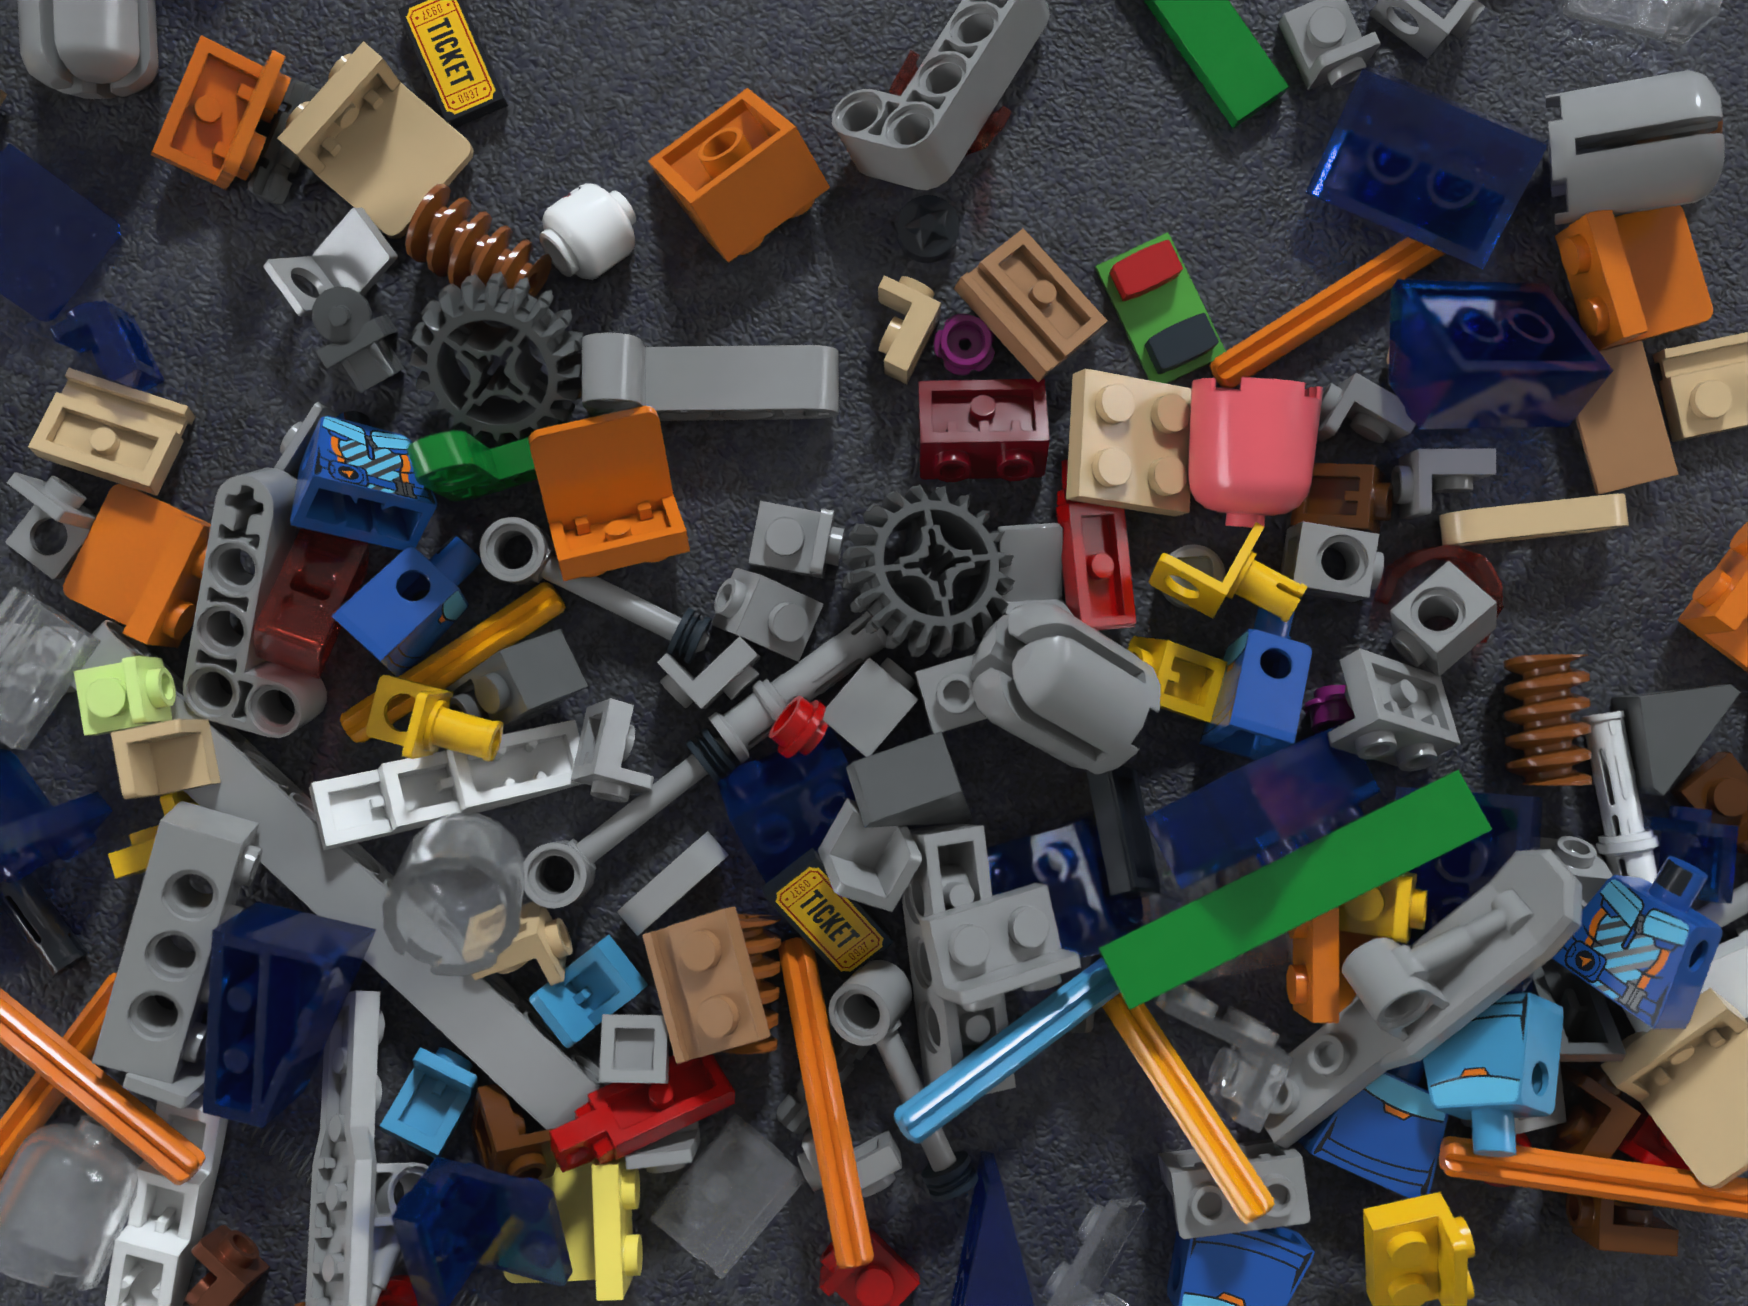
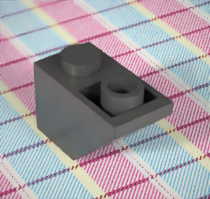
M558 629L499 650L444 690L454 692L449 709L491 721H502L504 733L558 706L588 687L561 630Z

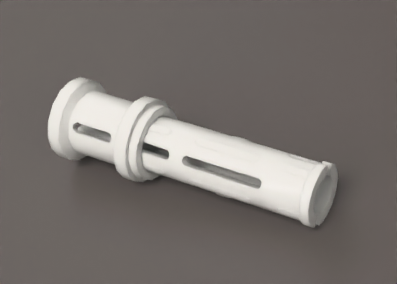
M1624 710L1580 717L1581 722L1591 725V733L1586 734L1585 737L1587 747L1591 750L1592 777L1604 835L1598 836L1599 842L1596 843L1597 851L1599 854L1605 855L1607 866L1613 876L1638 877L1653 883L1658 875L1653 849L1659 846L1658 836L1653 834V830L1645 829L1636 774L1633 768L1624 722Z

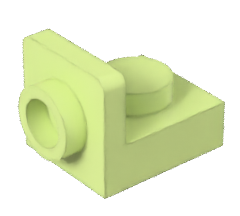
M132 656L123 658L121 663L74 671L84 736H97L173 720L170 706L174 704L176 698L175 684L171 673L164 667L162 658Z

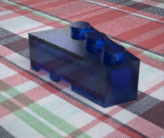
M1344 723L1242 766L1144 817L1180 889L1254 855L1260 866L1263 867L1364 815L1358 803L1381 791L1364 759L1359 758L1356 754L1330 747L1327 733Z
M256 902L212 930L203 1113L263 1128L305 1092L377 929Z

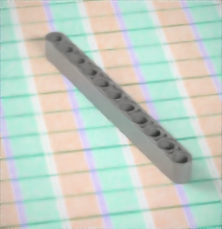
M104 620L60 667V672L70 685L76 689L74 671L121 663L123 658L132 656H158L144 643L123 634L125 629L123 626L110 620ZM163 662L164 667L169 670L173 677L176 690L175 702L170 706L172 719H204L196 715L188 707L183 696L184 680ZM209 721L221 783L185 790V792L202 807L259 823L253 846L263 849L260 862L537 1122L548 1130L555 1129L576 1119L574 1111L588 1102L587 1094L611 1084L599 1082V1068L575 1045L570 1048L564 1047L553 1031L545 1025L536 1009L498 973L474 980L464 962L466 944L362 846L354 843L323 851L312 800L234 727Z

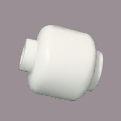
M582 184L548 207L543 215L544 231L539 235L540 243L545 253L551 256L554 266L565 276L571 277L576 274L583 279H596L626 258L635 247V235L632 225L636 223V215L627 199L616 190L608 193L597 184Z

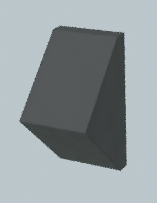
M1731 684L1694 686L1612 697L1613 710H1624L1625 713L1624 722L1633 768L1636 774L1638 793L1664 796L1741 692Z
M942 732L854 761L846 767L865 828L965 823L972 818Z
M1552 958L1519 983V993L1530 992L1563 1007L1564 1017L1559 1062L1623 1061L1626 1052L1603 993Z

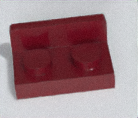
M1036 379L918 381L920 478L939 479L944 482H958L964 479L1002 478L1008 481H1021L1045 475L1050 442L1045 379L1039 382Z

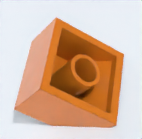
M748 88L648 160L655 173L703 237L728 263L738 255H744L756 249L764 240L765 235L787 219L805 213L813 205L815 199L830 188L797 127Z

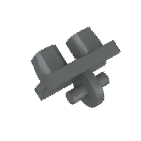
M336 286L323 291L316 298L312 307V320L316 330L324 338L334 342L317 350L316 353L326 369L342 363L359 392L362 393L404 369L386 339L398 330L388 315L371 320L372 311L368 301L360 292L350 287Z

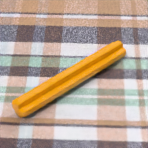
M542 582L400 675L399 678L446 689L499 650L514 645L564 612L566 608L564 601L553 585L548 582ZM375 692L340 716L343 729L355 743L366 742L371 738L366 734V726ZM400 694L394 697L387 709L389 722L393 724L412 712L416 699L408 694Z
M1120 993L1102 1006L1239 1219L1243 1223L1248 1224L1270 1212L1275 1205L1274 1198L1146 1005L1143 1003L1129 1010Z

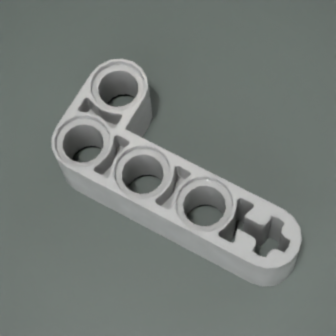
M962 0L901 96L873 89H861L842 98L832 113V125L858 171L869 177L917 190H929L945 183L956 171L1047 25L1050 17L1047 1Z
M589 334L582 337V405L593 417L640 406H651L657 411L660 421L830 418L839 414V351L836 348L822 345L645 347L640 338L630 334Z
M266 467L227 479L217 492L184 675L183 696L188 707L196 715L204 719L266 737L281 738L292 734L315 719L324 710L327 703V690L323 681L315 672L305 667L272 658L296 526H292L290 523L297 483L288 473L278 468ZM242 550L247 552L253 559L255 564L254 576L249 574L242 566L240 559ZM230 612L241 620L244 627L243 636L239 635L232 628ZM219 674L225 676L230 682L233 696L222 688L219 682ZM279 690L286 693L292 699L295 713L287 710L282 705L279 698Z

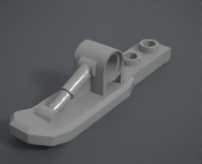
M1551 850L1515 851L1490 882L1412 945H1400L1392 939L1378 938L1356 948L1342 965V973L1356 992V996L1351 1004L1339 1013V1023H1326L1243 1090L1272 1141L1288 1149L1384 1072L1422 1060L1550 960L1581 927L1582 884L1560 858Z
M356 990L326 998L320 1132L312 1164L305 1306H376L381 1290L384 1291L387 1287L406 1235L414 1232L419 1223L431 1217L440 1203L442 1193L440 1180L435 1171L426 1164L416 1162L377 1163L374 1145L375 1112L378 1110L382 1098V1084L377 1075L378 1045L382 1041L385 1029L384 1015L380 1010V991ZM400 1180L404 1189L403 1203L398 1209L394 1201V1190Z

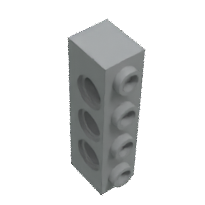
M182 800L160 820L92 1063L172 1084L187 1061L192 1063L199 1061L211 1025L201 1023L206 1003L210 1005L216 1003L227 975L228 967L218 964L223 945H233L244 918L245 908L236 906L241 885L250 886L261 860L263 849L253 846L259 823ZM188 874H195L205 878L210 883L213 893L205 894L194 889L188 880ZM171 935H179L188 939L194 946L195 952H185L179 949L173 943ZM154 995H162L174 1002L177 1010H169L162 1007Z
M948 823L909 829L922 855V861L902 894V904L925 1087L1008 1027L1004 993H1002L1003 1001L1000 1004L978 1011H966L960 1004L936 997L919 918L992 896L985 831L982 825ZM1014 1073L986 1094L1016 1088Z

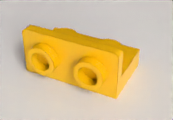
M1441 1192L1363 1209L1366 1292L1372 1306H1421L1427 1301L1436 1299L1439 1300L1441 1306H1467V1300L1474 1298V1287L1468 1271V1258L1475 1256L1473 1238L1464 1218L1461 1216L1453 1217Z

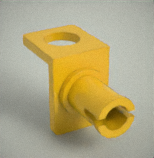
M1257 522L1250 531L1223 582L1167 553L1161 554L1148 581L1154 588L1212 619L1225 597L1232 599L1234 594L1278 616L1285 623L1290 619L1301 600L1300 597L1303 596L1307 585L1300 584L1254 560L1257 553L1251 550L1265 527ZM1170 575L1178 576L1180 578L1187 580L1188 582L1193 584L1198 591L1190 590L1179 585L1171 578Z
M382 675L378 680L366 726V734L371 738L404 746L402 756L410 759L431 756L438 752L439 747L492 762L497 755L502 741L504 725L502 721H491L449 709L454 692L391 675ZM400 694H408L416 699L408 731H400L394 728L387 716L390 701Z

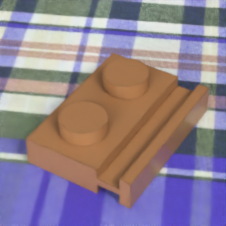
M1024 228L984 258L971 272L961 276L954 287L959 296L1037 382L1041 381L1052 369L1059 366L1095 336L1108 322Z
M736 907L717 910L660 930L642 934L676 1064L771 1036Z

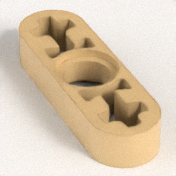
M1608 494L1477 508L1439 515L1442 545L1444 548L1591 533L1629 526L1625 494Z

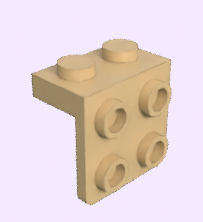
M364 41L353 54L344 55L334 64L329 73L328 82L311 101L303 102L292 111L287 119L286 129L277 138L308 169L351 206L363 208L377 228L391 239L402 238L407 233L413 214L429 190L437 184H446L448 186L471 161L474 154L470 142L404 86L385 60Z
M1709 988L1702 994L1700 993L1691 1020L1685 1029L1652 1028L1648 1032L1634 1033L1622 1040L1626 1052L1622 1062H1604L1600 1066L1618 1089L1638 1100L1696 1178L1705 1186L1718 1189L1748 1170V1022L1732 1004L1712 988Z

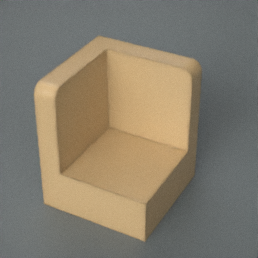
M175 719L111 733L124 799L161 796L221 783L208 719Z

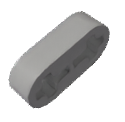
M707 831L624 904L617 913L637 936L640 935L728 856V853Z

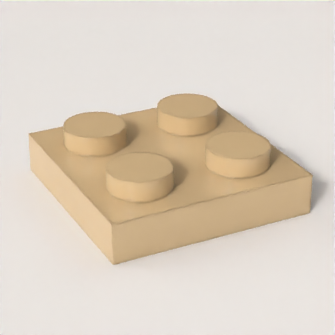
M1086 368L1074 373L1072 376L1066 500L1175 517L1190 513V490L1187 473L1191 388Z

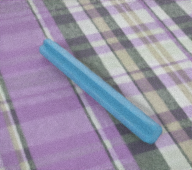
M1103 958L1098 959L899 1106L894 1113V1119L903 1135L914 1143L923 1142L1118 995L1120 992Z

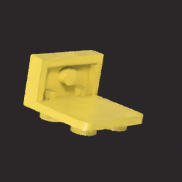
M625 1156L618 1160L614 1158L612 1161L599 1164L597 1158H595L590 1163L562 1173L558 1163H556L554 1175L541 1180L535 1185L526 1188L510 1186L500 1189L503 1273L509 1282L517 1284L596 1280L597 1301L624 1299L633 1276L641 1275L643 1262L642 1238L640 1234H633L632 1209H638L640 1202L639 1170H626Z

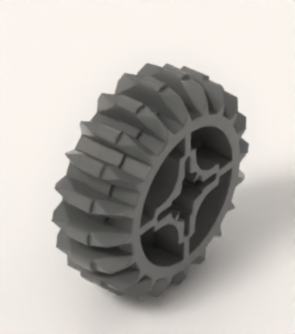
M501 271L493 273L486 286L476 274L465 278L461 284V289L453 283L444 287L438 295L439 301H430L421 313L424 322H419L412 332L411 340L418 346L410 355L409 365L423 370L416 379V390L434 391L435 393L429 401V412L446 409L451 413L448 420L449 430L459 427L463 422L472 427L471 436L477 440H481L485 432L492 433L499 447L508 443L512 433L518 440L525 439L537 429L558 425V420L565 421L571 417L575 409L574 401L582 396V378L580 377L582 376V354L577 352L582 347L583 332L565 331L572 320L571 309L553 313L549 309L553 300L552 290L541 293L539 298L536 299L528 294L530 289L528 277L519 279L514 289H509ZM483 320L499 321L510 326L504 328L493 327ZM529 339L540 350L546 363L548 375L541 371L543 364L537 361L531 354ZM509 346L512 347L513 350L506 360V366L499 364L493 374H488L487 372L494 362V355L501 357ZM456 358L467 367L470 373V380L462 372ZM493 395H506L512 399H504Z
M920 484L912 486L906 492L905 498L896 490L886 495L882 500V507L872 504L863 514L865 524L858 523L850 531L849 539L855 546L848 547L843 553L842 563L853 568L854 571L848 573L843 578L842 587L861 592V595L850 606L851 612L861 613L868 609L873 617L865 626L866 633L873 634L882 626L890 631L886 638L887 648L895 649L906 638L908 639V649L911 657H920L926 652L928 646H930L936 658L948 655L952 651L953 645L959 651H965L975 644V636L984 637L986 631L994 624L992 618H999L1006 612L1009 604L1000 595H1006L1011 591L1015 580L1001 573L999 568L1010 566L1014 555L997 552L996 546L1005 531L989 533L984 525L989 520L990 510L981 511L976 516H973L967 511L970 505L969 495H961L951 504L948 500L946 486L937 487L930 494L929 498ZM907 529L909 541L904 545L905 557H899L892 565H884V550L888 537L895 532ZM943 537L948 539L957 549L949 546ZM923 562L927 564L926 571L932 568L936 575H941L933 581L929 579L931 572L925 576L921 569L916 567ZM970 577V594L965 608L959 614L950 615L948 602L954 598L952 585H956L963 578ZM896 593L907 596L913 602L916 610L904 603Z

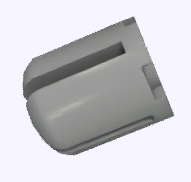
M17 0L21 58L28 73L46 86L62 93L85 99H112L117 96L126 97L148 89L158 74L156 0Z
M1685 70L1545 95L1546 108L1559 106L1560 120L1548 122V151L1552 197L1565 195L1567 212L1555 214V225L1575 222L1586 213L1597 210H1612L1613 215L1696 203L1710 194L1721 176L1725 159L1724 134L1709 133L1716 130L1718 121L1723 119L1721 97L1711 81L1702 73Z
M1028 602L1015 607L1009 615L1001 616L986 631L973 656L970 675L973 682L971 692L979 711L990 722L1069 766L1086 769L1093 774L1098 775L1117 769L1134 756L1139 748L1131 743L1143 728L1149 708L1157 713L1160 709L1161 685L1154 668L1126 648L1054 603Z

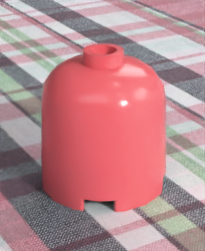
M1242 377L1240 389L1216 387L1215 378L1193 380L1190 401L1187 476L1189 490L1194 499L1208 510L1226 513L1225 526L1253 528L1256 522L1265 526V516L1287 514L1299 507L1308 496L1312 482L1323 387L1315 386L1305 389V382Z

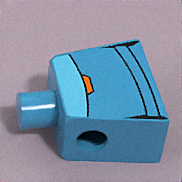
M1530 992L1504 995L1423 1058L1430 1100L1435 1110L1461 1119L1472 1120L1474 1154L1488 1157L1516 1156L1514 1118L1545 1117L1551 1115L1554 1111L1564 1017L1562 1006Z

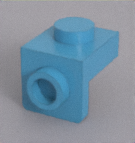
M608 934L565 968L564 982L553 986L549 982L532 994L529 1000L542 1017L545 1025L553 1031L564 1047L570 1048L602 1022V1014H613L638 995L648 984Z
M439 1047L436 1053L433 1054L423 1048H419L413 1058L414 1068L380 1124V1129L382 1132L439 1160L477 1092L478 1077L470 1072L473 1066L470 1061L449 1049Z

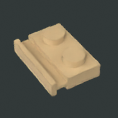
M1748 332L1667 348L1653 354L1654 363L1660 364L1663 380L1659 381L1672 442L1748 427Z
M68 368L65 374L68 381L62 393H55L28 448L38 458L158 496L184 442L181 436L187 424L192 425L195 419L191 409L186 405Z

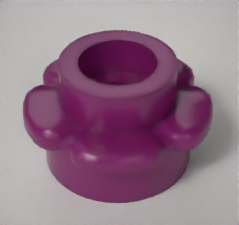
M966 313L955 314L945 321L944 329L936 333L933 344L935 354L938 358L944 360L945 369L955 375L965 376L971 370L982 371L991 363L995 351L992 348V343L995 340V334L980 318ZM961 340H968L971 343L970 349L962 350L959 347Z
M1329 685L1318 688L1313 692L1314 699L1304 704L1303 711L1306 716L1310 717L1312 732L1327 735L1331 730L1355 718L1354 712L1345 697L1346 685Z

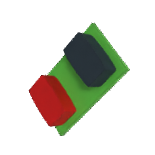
M1168 232L1095 266V270L1150 381L1168 384L1210 364L1217 356L1226 351Z

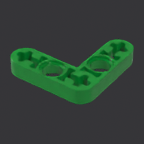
M449 431L419 439L407 447L417 483L450 501L476 499L538 480L528 438L489 449L467 432Z

